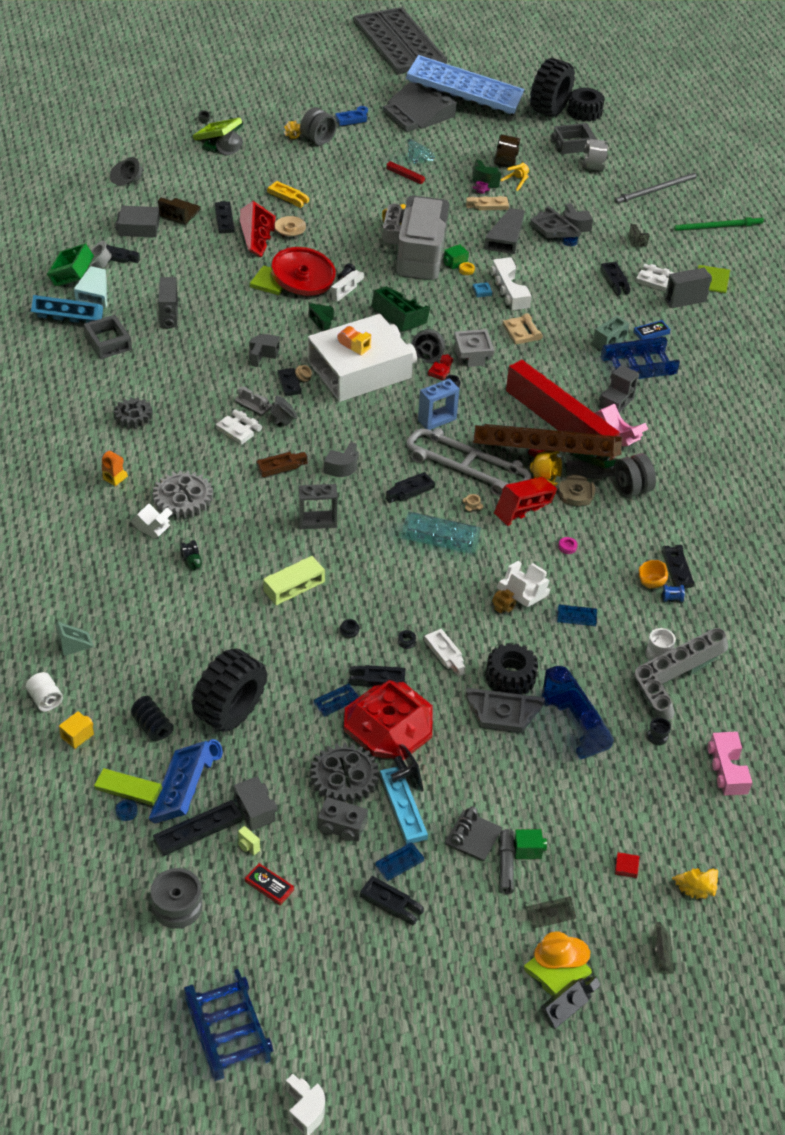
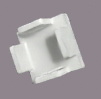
M517 561L508 567L505 578L499 581L497 588L501 591L510 590L514 593L512 598L529 607L549 594L550 589L547 586L550 580L545 579L547 572L533 563L529 565L527 573L524 574L519 571L522 563Z

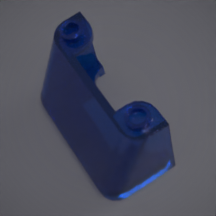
M554 666L546 669L541 697L545 698V706L555 705L559 711L569 708L584 730L583 736L580 737L581 745L576 748V753L580 760L609 750L613 746L614 737L571 672L564 666Z

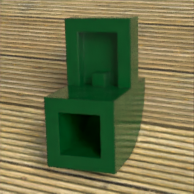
M476 160L475 166L472 169V181L475 184L477 181L485 182L488 184V188H499L502 175L497 167H486L482 160Z

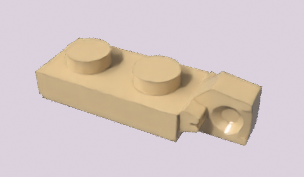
M485 196L466 198L467 208H476L478 210L509 209L507 197Z

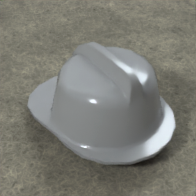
M105 241L98 242L92 248L91 252L94 257L89 266L103 268L111 259L112 255L107 250Z

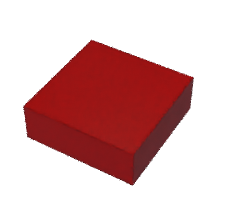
M618 852L615 875L637 878L640 856Z

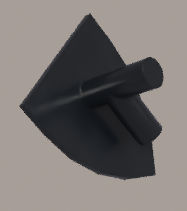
M400 744V749L408 767L401 756L395 757L394 762L399 771L391 774L390 777L394 783L413 775L423 792L424 788L419 765L404 744Z

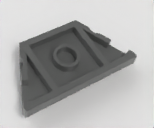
M550 206L545 207V212L540 211L537 216L530 219V225L546 238L581 236L580 229Z
M466 688V697L480 727L522 733L544 706L545 698Z

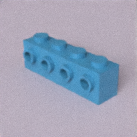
M33 295L31 312L37 314V317L47 318L48 315L53 316L55 320L63 321V318H70V322L79 323L80 320H85L86 323L102 319L103 306L96 303Z

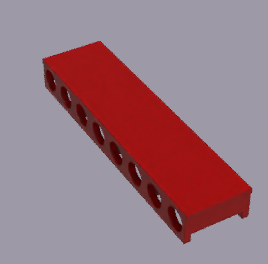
M521 359L509 365L506 392L556 430L618 436L620 434L617 429Z

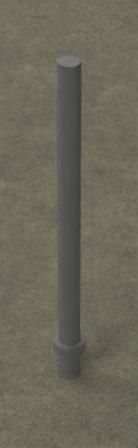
M691 173L630 194H622L621 197L615 198L614 202L617 204L626 203L628 200L695 179L696 173Z

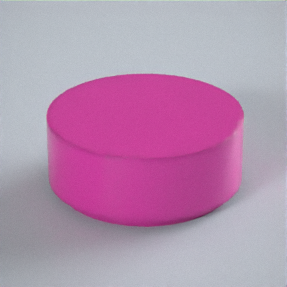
M564 537L560 539L558 548L564 554H573L576 552L578 544L575 539Z

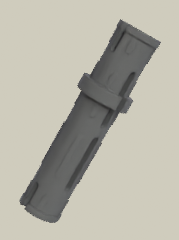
M504 829L500 831V848L498 849V855L500 856L499 890L501 893H504L505 889V894H512L514 892V855H516L514 831L511 830L509 835V829Z

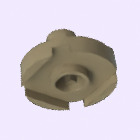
M571 475L566 480L560 482L558 493L563 503L583 506L591 503L596 489L592 482L590 484L587 481V478Z

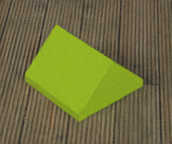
M698 265L697 269L705 267L708 273L711 274L712 281L709 291L727 292L730 269Z

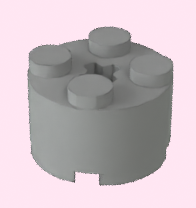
M587 140L584 147V153L586 154L585 159H583V168L604 171L605 165H603V162L606 161L608 141Z

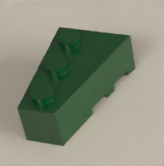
M387 286L374 290L371 307L389 322L395 324L402 332L427 323L430 311L429 306L425 305L423 307L417 304V300L414 299L410 301L404 298V294Z

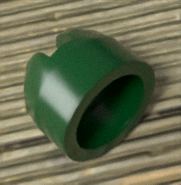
M193 554L186 558L189 569L196 570V567L201 568L202 559L199 554Z

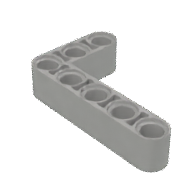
M711 629L637 667L635 675L639 687L657 717L670 720L675 713L671 698L664 689L663 683L727 651L728 641L723 629Z

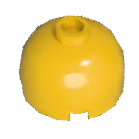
M546 450L535 457L534 462L530 465V471L533 473L534 478L544 477L552 485L557 486L558 482H555L557 476L561 477L562 460L561 457H557L559 451Z

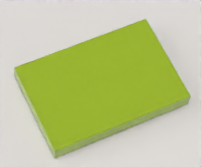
M241 118L209 123L193 135V139L201 140L223 136L241 124Z

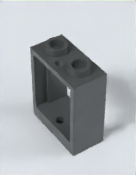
M587 123L554 126V132H552V141H555L556 148L560 150L561 154L584 152L587 140H596ZM580 137L582 138V139H576V140H567V141L564 140V139H571V138H580Z
M160 277L159 313L161 328L177 327V277Z
M116 315L84 324L85 337L100 359L132 350L131 337ZM113 329L119 334V337L100 342L96 334Z
M336 484L298 485L300 530L337 528L338 496ZM331 499V511L304 512V501Z

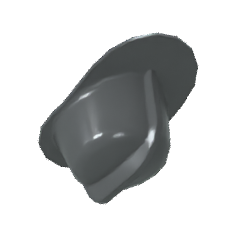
M230 131L223 136H219L216 148L224 155H231L239 151L243 140L235 131Z
M129 157L112 168L110 180L118 186L129 182H136L140 179L144 169L140 166L138 159Z
M276 396L275 403L270 410V413L275 418L274 423L288 425L291 421L297 419V413L290 403L282 397Z

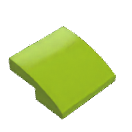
M535 957L524 965L525 972L541 982L542 988L552 996L572 980L585 979L592 973L587 964L574 968H545L537 963Z

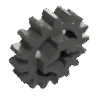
M130 397V400L124 398L123 403H117L118 406L114 407V418L117 423L121 422L122 427L127 425V428L131 426L137 428V425L143 427L144 423H149V419H152L153 410L150 402L146 403V399L139 400V397L136 399Z

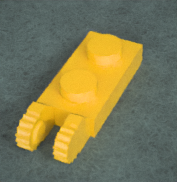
M276 181L267 188V193L293 203V205L299 208L304 206L303 203L307 204L309 202L307 195L281 182Z

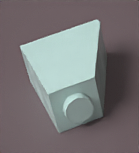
M90 266L74 288L75 301L96 303L102 305L103 308L107 307V278L105 269Z

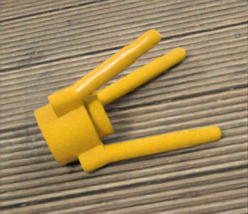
M524 163L507 168V171L514 169L515 171L503 177L500 181H504L514 175L517 178H522L516 188V191H518L529 177L527 175L529 168Z

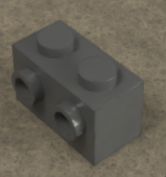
M258 776L234 785V798L251 831L275 822V812L278 811L274 799L270 800L268 796L269 792L266 784L261 783Z
M326 797L318 816V829L328 835L342 836L343 839L348 841H359L368 820V809Z

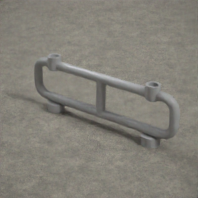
M436 428L434 431L418 429L407 440V447L413 451L411 453L413 461L422 463L426 458H429L492 484L491 492L499 497L504 486L509 483L468 467L475 457L508 469L514 475L520 474L524 476L522 481L531 479V474L528 470L522 468L523 464L519 460L510 463L444 436V432L440 428ZM419 436H427L436 443L439 441L469 454L460 464L419 447L414 442Z

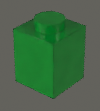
M461 244L444 250L443 262L452 270L459 268L461 263L468 262L469 252Z
M515 829V859H542L543 851H547V839L543 838L542 829Z

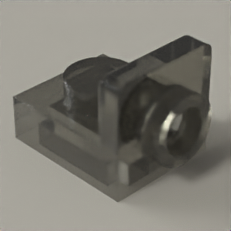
M630 224L628 237L632 247H647L649 233H641L637 224Z

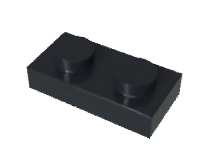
M295 368L278 370V377L284 396L302 394L299 380L295 374Z

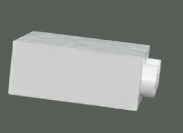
M381 314L308 336V363L339 402L412 378V364L417 362L416 350L412 344H406L400 338L397 326L395 324L389 325ZM347 326H352L362 334L365 332L371 334V348L362 356L343 346L338 341V333Z

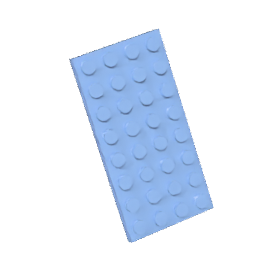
M420 55L417 56L406 76V79L412 83H420L428 88L433 87L437 91H445L452 96L463 97L467 101L473 100L480 105H488L492 109L504 110L507 114L515 113L524 92L522 88Z

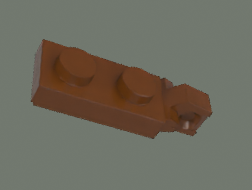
M286 452L256 461V466L262 477L289 471L308 464L305 452L297 454Z

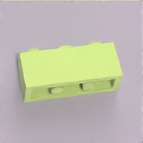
M310 556L264 578L263 591L275 605H278L324 583L325 569L313 556Z

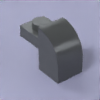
M572 203L565 205V210L563 211L565 219L580 229L581 232L592 230L593 218L589 211L576 212Z
M262 334L253 337L249 341V360H251V366L258 367L262 357L276 359L280 350V336Z
M350 442L344 453L330 450L324 460V474L336 477H346L353 474L357 470L359 456L357 444Z

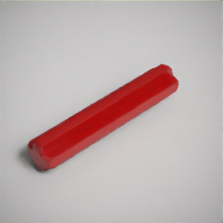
M392 161L386 164V169L416 183L422 184L425 181L423 175Z

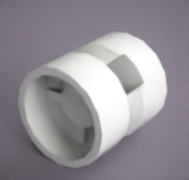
M658 628L650 633L646 649V656L649 661L674 649L676 638L670 630Z
M48 673L35 674L26 683V690L40 711L46 712L58 707L63 700L62 693L55 686V682Z

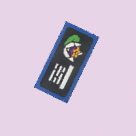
M663 320L635 327L633 332L641 341H646L670 334L671 329Z

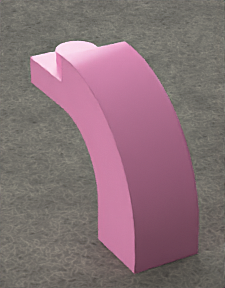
M615 404L595 412V414L620 432L618 436L622 437V446H628L640 440L641 436H643L642 432L648 430L646 423L638 426L626 424Z

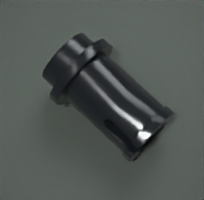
M351 263L345 264L344 269L338 274V279L341 276L344 278L350 272L355 271V266Z

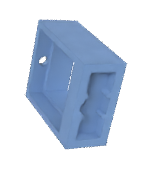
M451 379L420 390L418 421L425 429L431 430L457 419L459 388ZM446 397L445 406L433 410V402Z

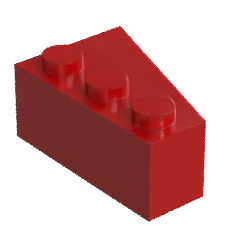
M544 477L507 484L502 489V494L494 514L509 526L512 524V520L518 517L520 519L524 518L525 513L531 510L535 512L552 503L557 488Z

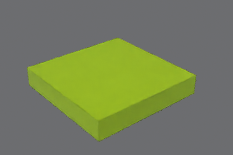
M264 265L250 282V288L278 296L284 290L274 280L271 274V267Z

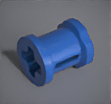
M663 585V602H667V600L683 602L685 595L684 585L679 587Z

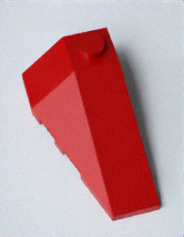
M255 201L240 209V224L248 250L256 256L262 257L267 247L266 240L271 238L269 233L275 230L276 216Z

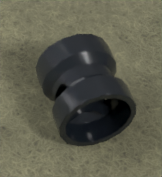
M661 717L654 718L650 723L648 740L654 745H664L668 741L671 730L670 722Z

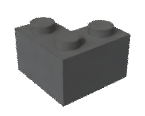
M620 365L616 370L614 369L610 376L611 384L605 392L603 391L599 397V408L603 409L615 404L620 413L635 398L639 373L623 365Z

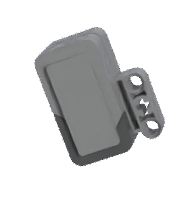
M412 195L407 198L405 209H402L399 204L395 203L388 205L383 225V241L398 245L397 274L430 280L438 278L447 232L449 202L447 200Z

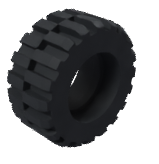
M549 58L541 64L530 91V105L534 111L554 117L559 115L566 107L575 80L574 67L570 63L556 58Z
M234 648L223 651V654H219L213 662H210L208 668L201 674L200 680L197 681L196 689L192 695L193 699L191 700L193 712L198 718L218 731H231L233 728L238 727L253 712L255 705L258 704L260 696L265 690L267 671L264 664L241 649Z

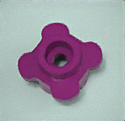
M477 181L476 186H472L473 189H476L477 193L484 194L485 191H490V188H487L488 184L485 182Z

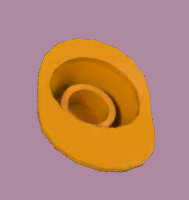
M554 931L544 936L543 940L537 945L534 956L537 963L545 968H574L588 962L590 959V949L584 941L568 937L562 932Z

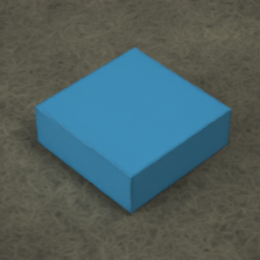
M488 282L473 284L472 288L476 297L492 296V290Z

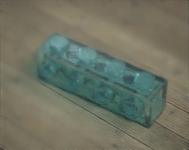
M408 512L403 525L402 539L475 555L480 541L481 527Z

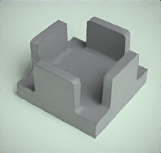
M487 329L454 332L456 342L455 354L458 362H461L462 358H468V367L485 366V357L487 356V359L491 360V356H494V348Z

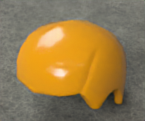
M659 560L644 562L639 567V578L642 585L649 589L665 585L668 580L666 564Z

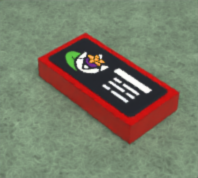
M260 863L245 877L247 884L278 905H281L294 891L293 885Z

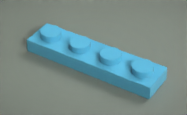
M398 767L380 770L381 780L406 845L427 840V831L406 778L393 783L390 775L399 771Z

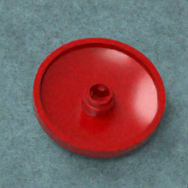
M290 247L281 250L274 256L271 265V274L274 280L282 288L299 295L311 296L326 292L333 285L336 275L335 267L328 257L319 251L306 247Z

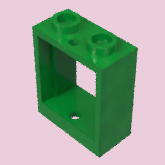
M86 243L62 250L53 262L47 276L54 286H61L81 280L94 255Z

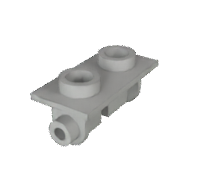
M245 386L239 387V396L234 400L260 415H263L273 406L266 397L256 393L253 395V391Z

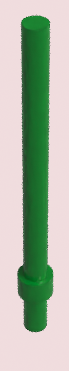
M745 217L740 220L674 225L675 231L743 225L748 227L754 224H763L764 219Z

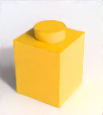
M77 711L59 725L60 736L71 747L76 749L94 735V724L88 716H84Z

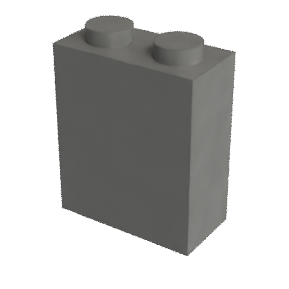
M121 206V211L117 214L118 221L115 223L119 236L157 237L160 221L159 207Z
M705 267L669 274L665 294L666 302L671 308L706 302L712 281L711 274L708 273Z

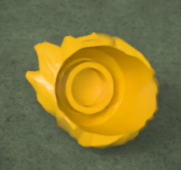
M692 868L691 871L672 877V880L676 881V885H679L681 892L685 891V894L691 898L696 895L695 899L697 900L699 898L705 899L709 895L715 896L718 870L713 868L706 872H700L698 868Z

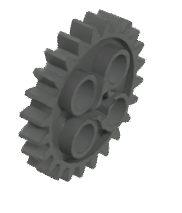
M336 743L335 749L327 746V752L320 750V756L315 755L310 769L311 784H314V791L319 790L320 797L326 794L328 798L342 800L345 803L346 800H349L351 804H354V799L356 798L362 802V796L369 797L370 791L374 792L375 785H378V763H375V757H370V751L363 753L362 746L355 749V744H352L349 748L346 743L343 744V747H339ZM340 759L343 761L344 771L341 770L342 764L340 762ZM345 775L348 776L347 782L350 788L346 786Z

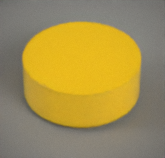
M464 262L459 265V272L462 275H472L475 271V266L472 263Z

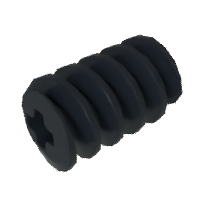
M142 696L134 702L131 707V715L152 741L162 740L173 732L174 725L165 717V714L161 712V709L152 701L150 696Z

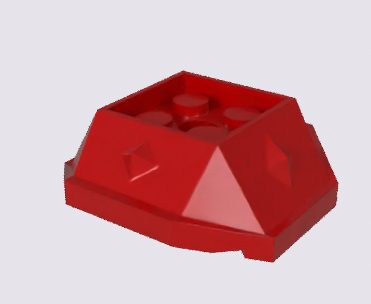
M389 680L382 685L374 686L345 707L344 732L366 751H370L372 756L392 759L401 756L404 760L400 744H404L412 754L432 738L433 705L404 682L397 683Z

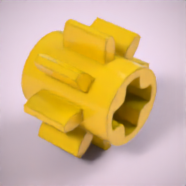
M296 120L294 122L288 121L286 126H284V133L290 139H296L300 136V124H297Z

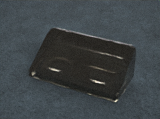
M571 896L525 906L533 929L577 919Z
M656 922L652 935L657 973L674 974L669 932L661 922Z

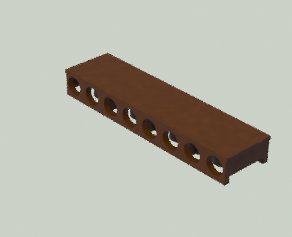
M493 424L475 425L473 443L609 457L622 455V437Z

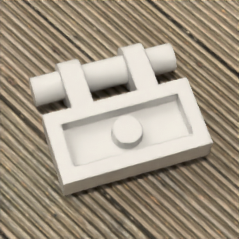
M644 264L643 270L640 271L636 278V283L666 292L669 274L674 272H670L666 268H658L653 264Z
M236 409L232 412V416L235 418L227 416L216 424L217 430L241 445L254 436L253 429L258 432L262 429V425L258 424L257 420L254 418L250 419L246 413L239 412Z

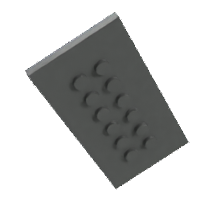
M403 7L354 16L353 21L397 74L408 72L418 55L447 64V58Z

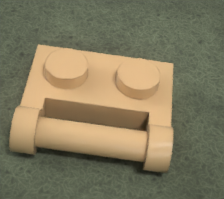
M528 313L522 317L503 320V326L515 345L541 340L543 337L542 333L533 324L532 317ZM526 323L532 334H528L523 324Z

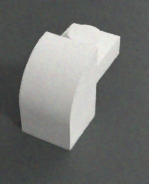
M148 504L130 522L139 531L157 538L170 526L168 517L172 512L166 508L159 514Z
M292 1074L286 1080V1091L298 1103L289 1110V1121L304 1135H310L324 1118L325 1095L318 1083L310 1090V1086L304 1079H298Z

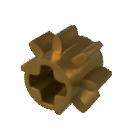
M508 589L497 591L492 599V603L495 606L494 610L501 614L503 611L511 612L516 605V600L512 598L514 593Z

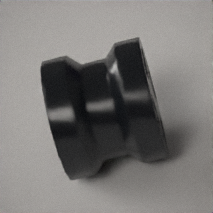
M195 540L187 544L184 542L179 543L184 562L188 556L199 554Z

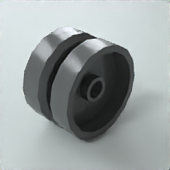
M318 107L309 109L300 124L301 134L319 146L329 142L337 129L336 118Z
M640 453L632 455L630 458L618 459L615 462V481L617 487L626 498L654 490L656 474L653 464L647 455Z
M171 868L161 872L154 879L151 885V902L156 920L163 926L175 929L189 926L199 918L202 912L201 883L195 874L186 869Z

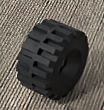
M592 88L574 89L569 95L567 112L576 120L584 122L585 120H588V122L591 120L595 121L602 116L604 95Z
M506 643L505 646L503 644L498 645V648H494L492 653L489 654L487 660L486 681H488V686L490 688L493 687V691L496 692L500 691L522 695V692L525 695L529 693V689L532 690L536 682L538 670L537 657L533 655L534 652L527 650V647L524 645L522 647L519 646L517 643L515 645H511V643ZM505 668H514L519 671H510Z

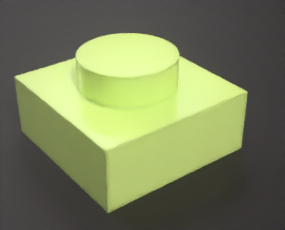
M242 827L238 831V845L244 852L249 851L254 856L260 851V839L248 828Z

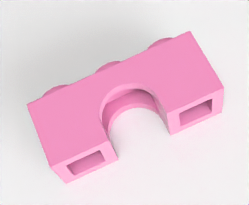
M738 732L713 733L711 741L708 742V752L713 755L712 767L718 773L717 785L718 788H722L724 796L749 794L752 785L748 766H738L731 762V760H739L742 751Z

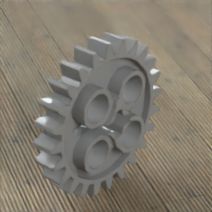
M181 470L179 474L173 471L172 476L165 474V479L159 478L160 483L156 482L155 487H153L154 505L157 506V510H162V512L168 508L172 512L169 517L176 514V518L183 515L185 519L188 514L194 517L195 512L200 515V510L206 511V506H210V501H213V488H211V483H208V479H203L202 474L197 476L196 472L191 475L189 470L185 474Z

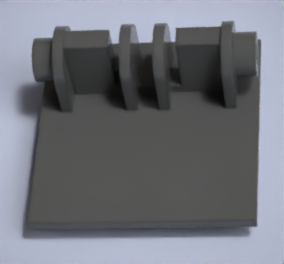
M471 806L462 811L445 844L485 861L503 827L478 817V810Z

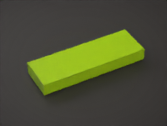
M103 768L94 784L96 790L154 806L162 790L160 783Z

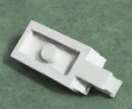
M358 270L352 271L331 286L332 300L338 302L355 289L357 283L364 279V273Z
M442 629L424 636L425 643L447 669L451 668L457 677L464 674L465 665L463 664L462 653Z

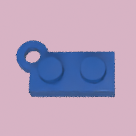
M359 106L357 110L335 113V118L339 126L367 122L366 114L368 113V108Z

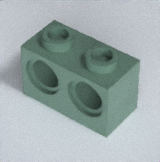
M616 315L597 327L594 333L593 345L603 352H607L627 339L629 322Z

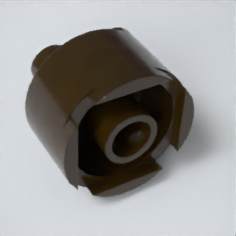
M500 134L494 163L508 167L515 166L521 138Z

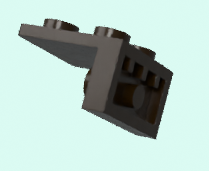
M161 197L158 200L160 217L185 225L201 210V206L177 198L171 201Z

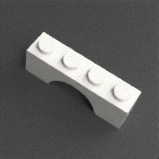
M512 258L494 259L490 272L495 277L496 285L500 287L501 295L505 296L506 305H509L511 310L530 308L531 294L527 286L518 285L511 281L515 279L516 265Z

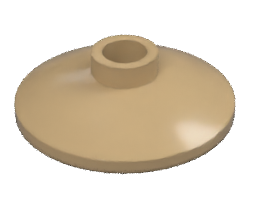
M286 216L276 221L275 229L282 235L296 236L305 231L306 223L301 218Z

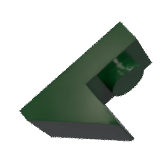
M310 303L308 316L323 332L330 329L331 320L334 319V308Z

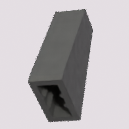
M509 208L486 235L484 249L515 254L523 226L525 210Z

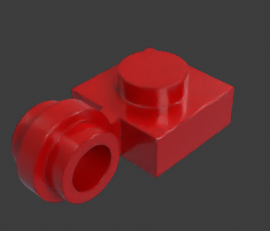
M443 354L440 363L435 362L428 370V376L443 381L450 372V366L453 363L451 355Z

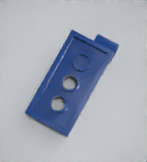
M217 740L203 741L175 750L162 783V790L149 816L150 821L159 823L186 815L203 767L211 768L212 762L222 757V746Z

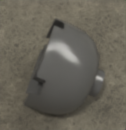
M425 329L418 332L411 342L416 350L417 358L424 359L425 361L423 362L426 363L436 362L445 351V340L434 329ZM423 353L429 354L430 358L426 359Z

